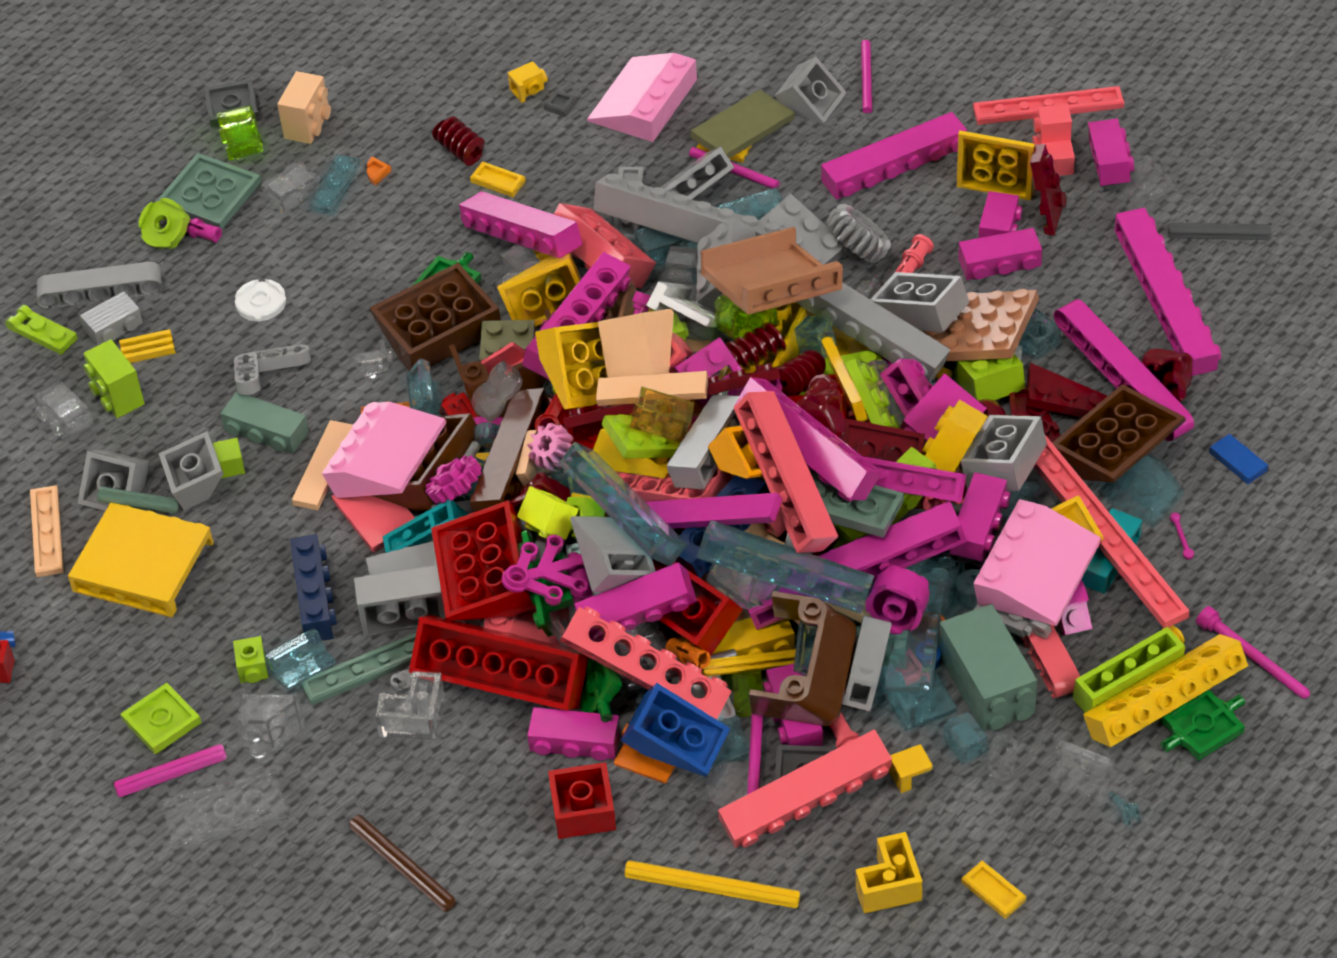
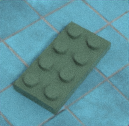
M809 469L832 523L884 538L904 502V493L874 485L865 501H847L838 495L839 490L822 482L818 478L819 474Z

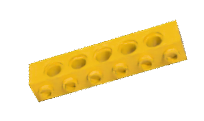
M1219 634L1087 711L1083 716L1091 738L1112 747L1248 667L1241 642Z

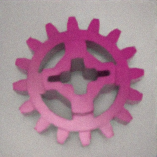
M464 455L460 460L455 458L450 463L442 464L436 470L437 475L429 479L431 482L426 485L427 489L425 492L435 504L438 502L443 504L447 499L452 501L455 497L462 494L465 495L472 489L471 483L478 480L477 476L482 474V467L472 455L469 457Z

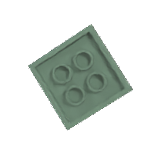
M197 153L157 201L161 198L171 199L184 208L190 219H202L203 223L223 229L259 186L261 177L259 174Z

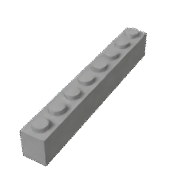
M607 174L595 183L593 210L697 243L730 217H734L755 229L756 236L785 229L777 223L759 221L754 216H743L734 213L731 209H721L711 206L710 203L705 201L698 202L688 199L686 195H675L666 192L663 188H652L643 185L640 181L626 180L618 174Z

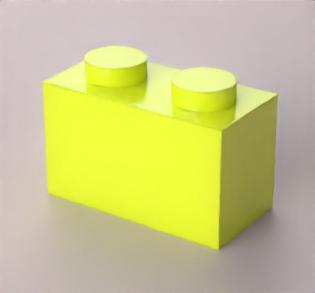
M529 486L517 517L526 522V528L538 532V535L544 538H548L550 535H558L566 540L572 527L570 518L576 516L579 509L551 493Z

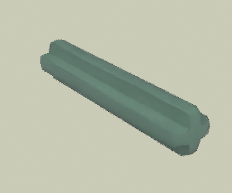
M100 487L97 493V501L101 503L124 504L132 508L175 514L178 509L177 500L170 497L108 487Z

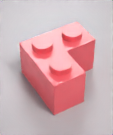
M1068 104L1038 107V116L1033 118L1036 136H1032V143L1035 145H1046L1048 153L1053 157L1055 173H1058L1059 176L1074 174L1075 156L1071 143L1072 119Z

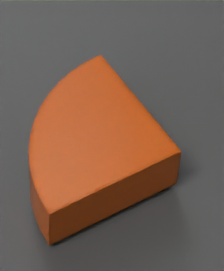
M373 156L367 162V177L375 186L392 171L390 165Z

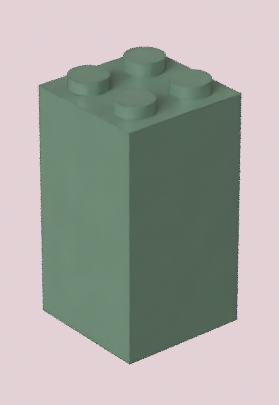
M993 604L940 622L939 649L941 650V660L982 732L990 729H1001L1007 723L1015 720L1023 721L1032 714H1035L1037 679Z

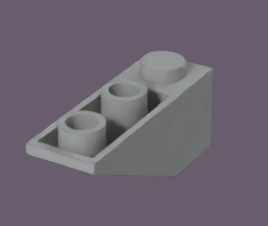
M866 615L863 616L854 649L843 705L866 711L871 710L892 622Z

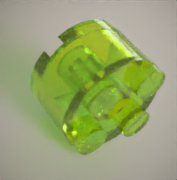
M251 105L216 113L219 125L223 127V129H219L222 143L228 144L226 152L229 161L263 152L262 139L257 128L258 123Z
M725 295L719 296L714 303L716 326L733 341L738 336L743 337L746 332L752 333L756 327L762 328V325L766 322L775 325L777 321L776 307L747 315Z

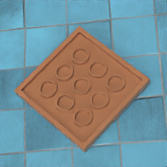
M1026 289L1008 292L997 290L990 293L970 292L967 293L969 304L944 332L922 331L951 349L946 361L1012 358L1038 303L1039 295L1037 290Z

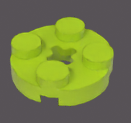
M161 198L155 203L151 202L143 209L139 217L138 223L139 228H141V237L144 242L157 249L176 248L186 233L190 217L179 203L171 199ZM167 218L166 227L161 229L160 221H165Z

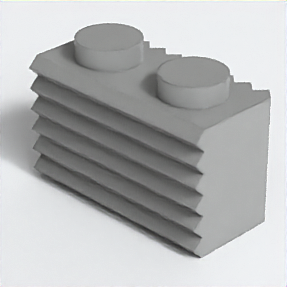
M125 291L79 315L83 330L97 346L110 339L114 341L120 335L135 330L143 323L138 305L128 297Z

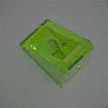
M761 670L732 674L736 717H751L749 691L750 689L762 691Z

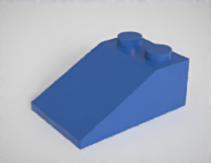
M656 683L644 694L620 741L647 757L702 776H707L730 728Z

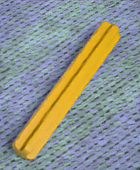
M800 649L711 659L710 664L706 668L701 669V674L710 677L768 670L794 663L802 665L804 663V653Z

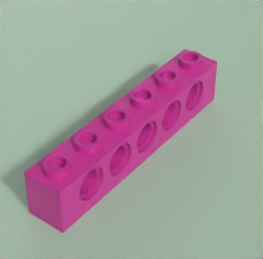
M603 252L541 330L602 321L606 308H612L618 298V293L620 291L624 292L629 286L631 278L628 275L631 266ZM535 336L526 347L522 365L549 379L539 359Z

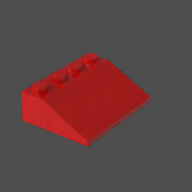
M509 500L431 528L445 617L448 621L511 617L536 608V605L534 606L531 602L529 590L512 592L507 590L502 584L503 572L510 566L517 565L521 551L520 543L523 542L521 519L517 517L518 513Z

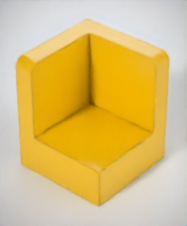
M921 744L890 755L892 765L889 773L900 793L912 790V777L932 770V763Z

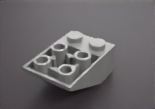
M572 516L570 518L592 592H605L655 572L650 551L620 518Z

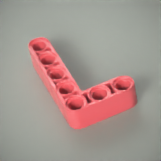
M604 468L592 474L591 483L600 501L604 496H609L624 508L636 510L639 502L716 497L735 475L717 468L703 490L674 487L672 479L669 477L658 478L617 472Z

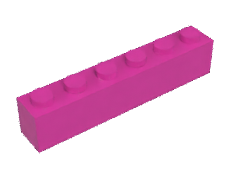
M953 112L947 113L821 164V181L836 200L844 196H851L856 191L866 187H873L876 183L883 180L895 178L898 174L910 169L915 170L920 165L930 161H937L942 156L952 152H958L959 130L967 132V129Z
M483 191L459 204L461 220L465 227L559 259L583 245L577 222Z
M750 377L735 405L748 392L774 391L808 469L816 471L819 474L818 478L825 484L833 485L839 490L838 495L843 499L851 502L853 500L865 501L882 472L769 381Z

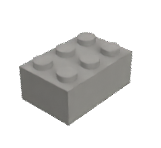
M792 194L788 195L759 220L766 223H777L785 229L795 227L796 243L823 265L838 261L846 248L844 244L833 236L829 228Z
M730 217L724 223L719 224L710 234L701 238L697 246V303L716 312L715 303L723 294L701 275V251L756 237L755 229L734 217Z
M895 272L870 299L918 330L933 331L934 333L944 332L969 304L961 276Z
M989 415L961 460L963 472L966 474L967 489L970 486L974 472L1007 480V492L1019 491L1047 445L1041 416Z
M437 565L354 578L357 606L364 637L416 629L420 616L433 615L446 618Z

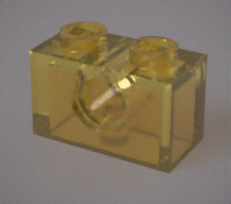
M641 386L633 406L630 427L681 443L691 425L694 402Z

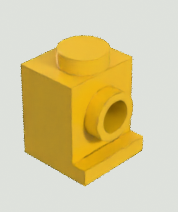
M532 61L508 72L509 89L523 103L526 101L525 97L535 95L543 90L544 83L548 81L545 71L542 68L539 69Z

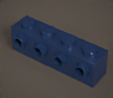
M317 534L290 538L305 642L308 644L334 639L332 625H337L334 608L329 609V604L334 603L331 586L326 587V582H330L328 565L323 566L322 562L327 560L325 544L319 545Z

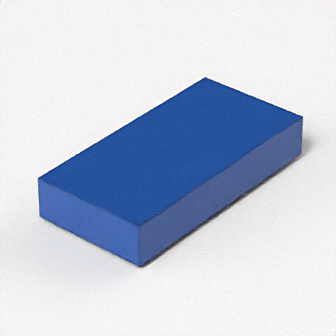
M1230 433L1210 447L1209 453L1247 484H1250L1268 471V464Z

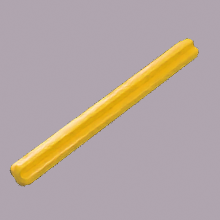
M627 861L624 871L626 878L785 907L797 908L800 902V892L798 890L637 861Z

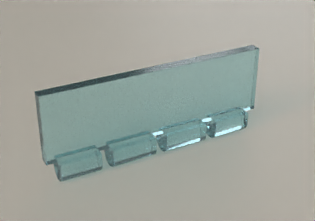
M924 612L916 629L910 631L911 629L905 630L902 634H893L885 692H920V690H930L932 688L941 622L939 614Z

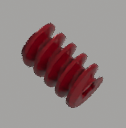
M455 116L440 121L432 131L433 139L454 156L458 157L465 165L471 166L480 160L485 140L478 137V134L472 132V129L466 127L463 122H459V119Z
M769 322L764 323L762 328L756 327L752 333L746 332L743 337L738 336L734 339V342L729 341L725 344L738 365H741L746 371L750 369L748 361H751L755 366L759 365L758 356L767 361V351L776 356L777 346L783 352L786 350V344L782 335Z
M806 350L789 362L779 366L781 375L779 380L782 385L781 392L786 396H797L806 391L813 377L824 374L826 363L822 355L814 350Z

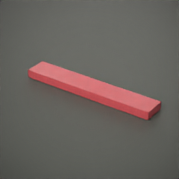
M1115 86L973 103V110L977 125L1037 118L1038 107L1068 104L1070 114L1124 108V100L1120 87Z

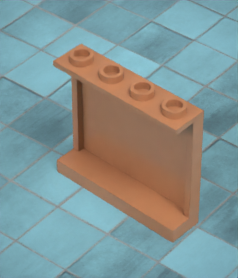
M795 227L701 251V275L747 315L842 289L843 265L838 261L824 265L796 243Z

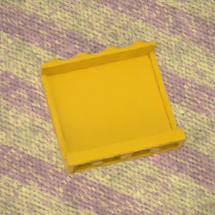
M110 502L68 575L72 591L173 618L177 610L175 603L177 594L205 544L212 546L214 543L210 527L202 523H192L177 517L156 514L150 510L144 511L132 508L129 505Z

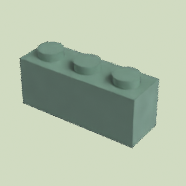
M238 392L234 394L220 413L224 430L229 434L247 437L257 444H267L280 452L287 451L293 454L309 432L306 415L249 395L238 394Z

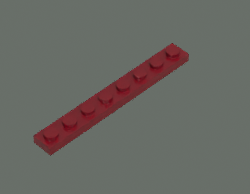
M772 363L756 366L755 372L747 374L745 369L729 372L730 378L719 380L718 375L708 377L707 396L745 387L750 377L766 379L767 381L781 379L779 367H772ZM687 400L604 406L595 404V409L585 411L584 407L568 410L569 415L563 417L565 429L602 421L605 415H627Z

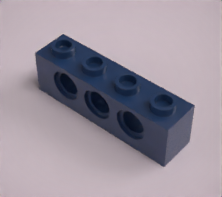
M735 475L716 497L770 493L767 484L757 477L746 479ZM751 524L686 528L668 547V550L676 563L679 562L685 569L701 578L713 567L718 558L731 548L733 542Z

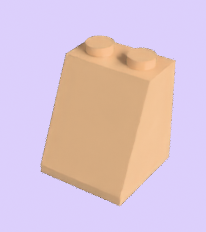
M673 308L598 321L608 378L669 374Z

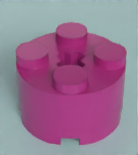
M890 565L877 576L866 601L867 613L869 611L873 618L892 622L890 629L892 634H902L903 631L909 629L912 631L919 625L930 598L929 582L925 577L919 576L911 570Z

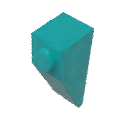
M448 499L443 504L440 503L382 536L385 553L433 541L432 527L466 516L468 513L454 501Z

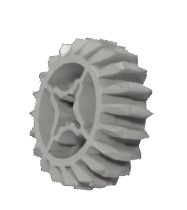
M839 204L829 214L830 216L826 222L829 231L833 233V236L860 258L876 263L888 253L887 251L891 247L888 236L884 234V231L877 224L865 216V214L859 212L858 209H854L847 204Z

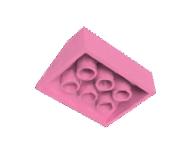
M677 53L632 57L587 118V121L654 142L697 81L696 59Z
M372 402L365 406L364 411L353 424L352 429L341 442L334 456L329 460V464L322 475L336 498L402 493L447 422L445 418L392 402Z
M1019 499L973 583L978 605L987 606L993 604L996 610L1057 626L1101 542V537L1047 506Z

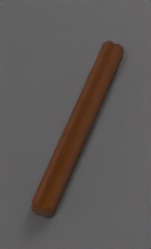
M357 814L349 821L350 829L442 911L448 912L455 906L456 902L453 895L362 815Z

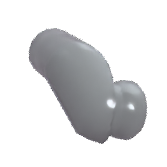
M409 669L394 673L389 680L390 685L398 691L417 687L428 692L434 684L433 679L409 673Z

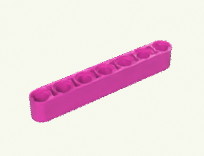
M1075 299L1055 310L1053 317L1059 329L1116 389L1123 384L1186 418V421L1165 440L1173 441L1193 429L1194 420L1188 410L1083 301Z

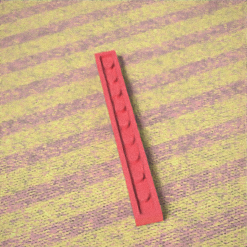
M1045 435L1047 445L1034 465L1035 470L1062 503L1077 495L1080 496L1104 537L1098 548L1163 628L1171 627L1189 618V609Z

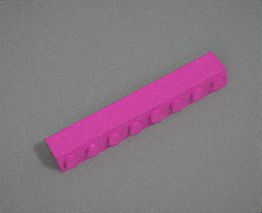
M1145 207L1116 214L1114 231L1173 350L1178 353H1189L1193 357L1192 376L1216 371L1218 360L1221 359L1220 348L1218 344H1214L1212 341L1210 328L1208 325H1204L1200 308L1195 307L1192 293L1189 288L1186 289L1183 283L1181 271L1176 270L1173 255L1171 252H1167L1164 238L1156 230L1154 218L1148 215Z
M948 501L891 525L884 538L872 534L858 538L853 542L832 549L810 560H805L796 566L779 571L758 582H753L741 588L740 592L756 630L784 619L774 617L772 591L814 597L825 602L875 581L877 576L890 565L906 568L966 543L967 540L951 502Z

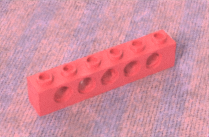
M578 607L560 642L647 690H650L658 683L717 720L732 692L726 688V682L717 677L710 679L702 675V670L699 667L688 662L686 665L675 660L677 657L675 654L666 649L659 651L651 647V642L643 636H631L625 632L626 628L612 620L610 623L599 618L600 613L594 609ZM589 630H600L603 634V641H592L589 637ZM616 643H624L628 647V655L619 656L616 654L614 645ZM640 658H651L654 662V668L652 670L643 669L640 665ZM667 671H675L679 676V683H668L665 673ZM700 685L705 692L704 698H695L691 693V686Z

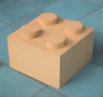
M295 72L277 104L284 139L311 144L315 136L320 135L322 124L325 119H329L331 113V106L328 105L327 100L328 89L325 87L323 76Z

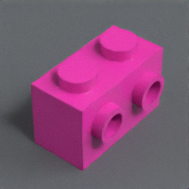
M898 359L880 374L905 417L933 387L924 375L925 370L923 366L915 359Z

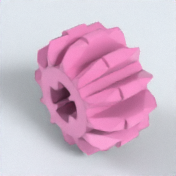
M548 423L546 428L538 426V434H530L534 440L532 443L527 444L528 448L532 450L528 456L535 461L536 466L554 471L556 466L564 468L565 459L572 460L568 454L570 451L575 450L574 445L570 444L574 438L571 434L567 433L568 431L565 427Z

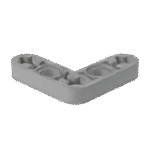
M300 344L249 352L236 356L234 358V372L238 394L250 395L258 392L261 389L260 372L301 366L311 361L309 346Z

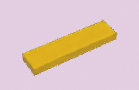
M830 336L821 339L827 360L843 393L846 394V400L855 419L862 422L866 421L867 415L862 399L833 339Z

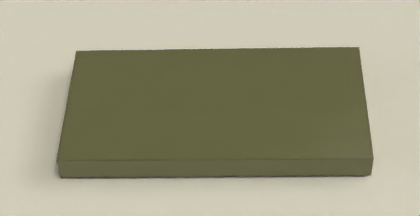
M759 89L690 130V138L710 151L722 147L730 159L792 121L795 117V112Z

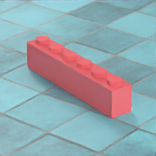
M774 391L748 392L733 408L770 493H778L782 497L778 511L796 553L824 551L839 536Z
M874 729L718 810L719 820L735 848L740 845L748 847L757 842L760 835L766 832L770 834L778 832L785 826L784 823L791 819L800 820L811 813V809L820 804L822 807L828 806L837 800L838 795L846 791L853 793L863 786V782L871 778L878 780L889 773L892 758Z

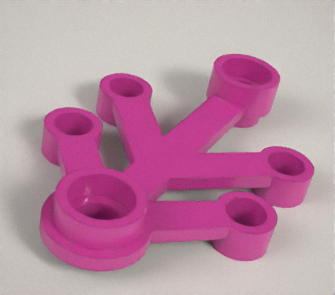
M550 535L547 538L546 549L538 567L527 570L529 563L537 557L538 547L532 542H526L521 547L517 565L510 566L502 575V584L507 590L512 592L529 590L544 596L545 601L550 605H558L561 602L562 589L558 586H547L535 580L543 578L570 588V593L578 598L583 597L587 593L586 589H588V583L585 579L573 578L560 573L584 566L581 554L553 562L555 555L560 553L563 547V539L558 535ZM550 543H556L558 546H553ZM526 550H529V551H532L533 553L530 554V553H527V552H525V551H526ZM575 586H582L583 589H577ZM550 594H555L558 597H552Z

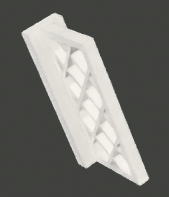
M658 281L646 305L657 311L673 308V312L682 313L706 327H731L723 322L715 312L688 298L692 289L683 284Z

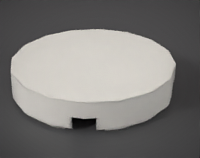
M265 279V282H259V280L250 281L244 284L235 295L236 311L241 317L250 321L269 320L277 316L286 304L284 289L273 280Z

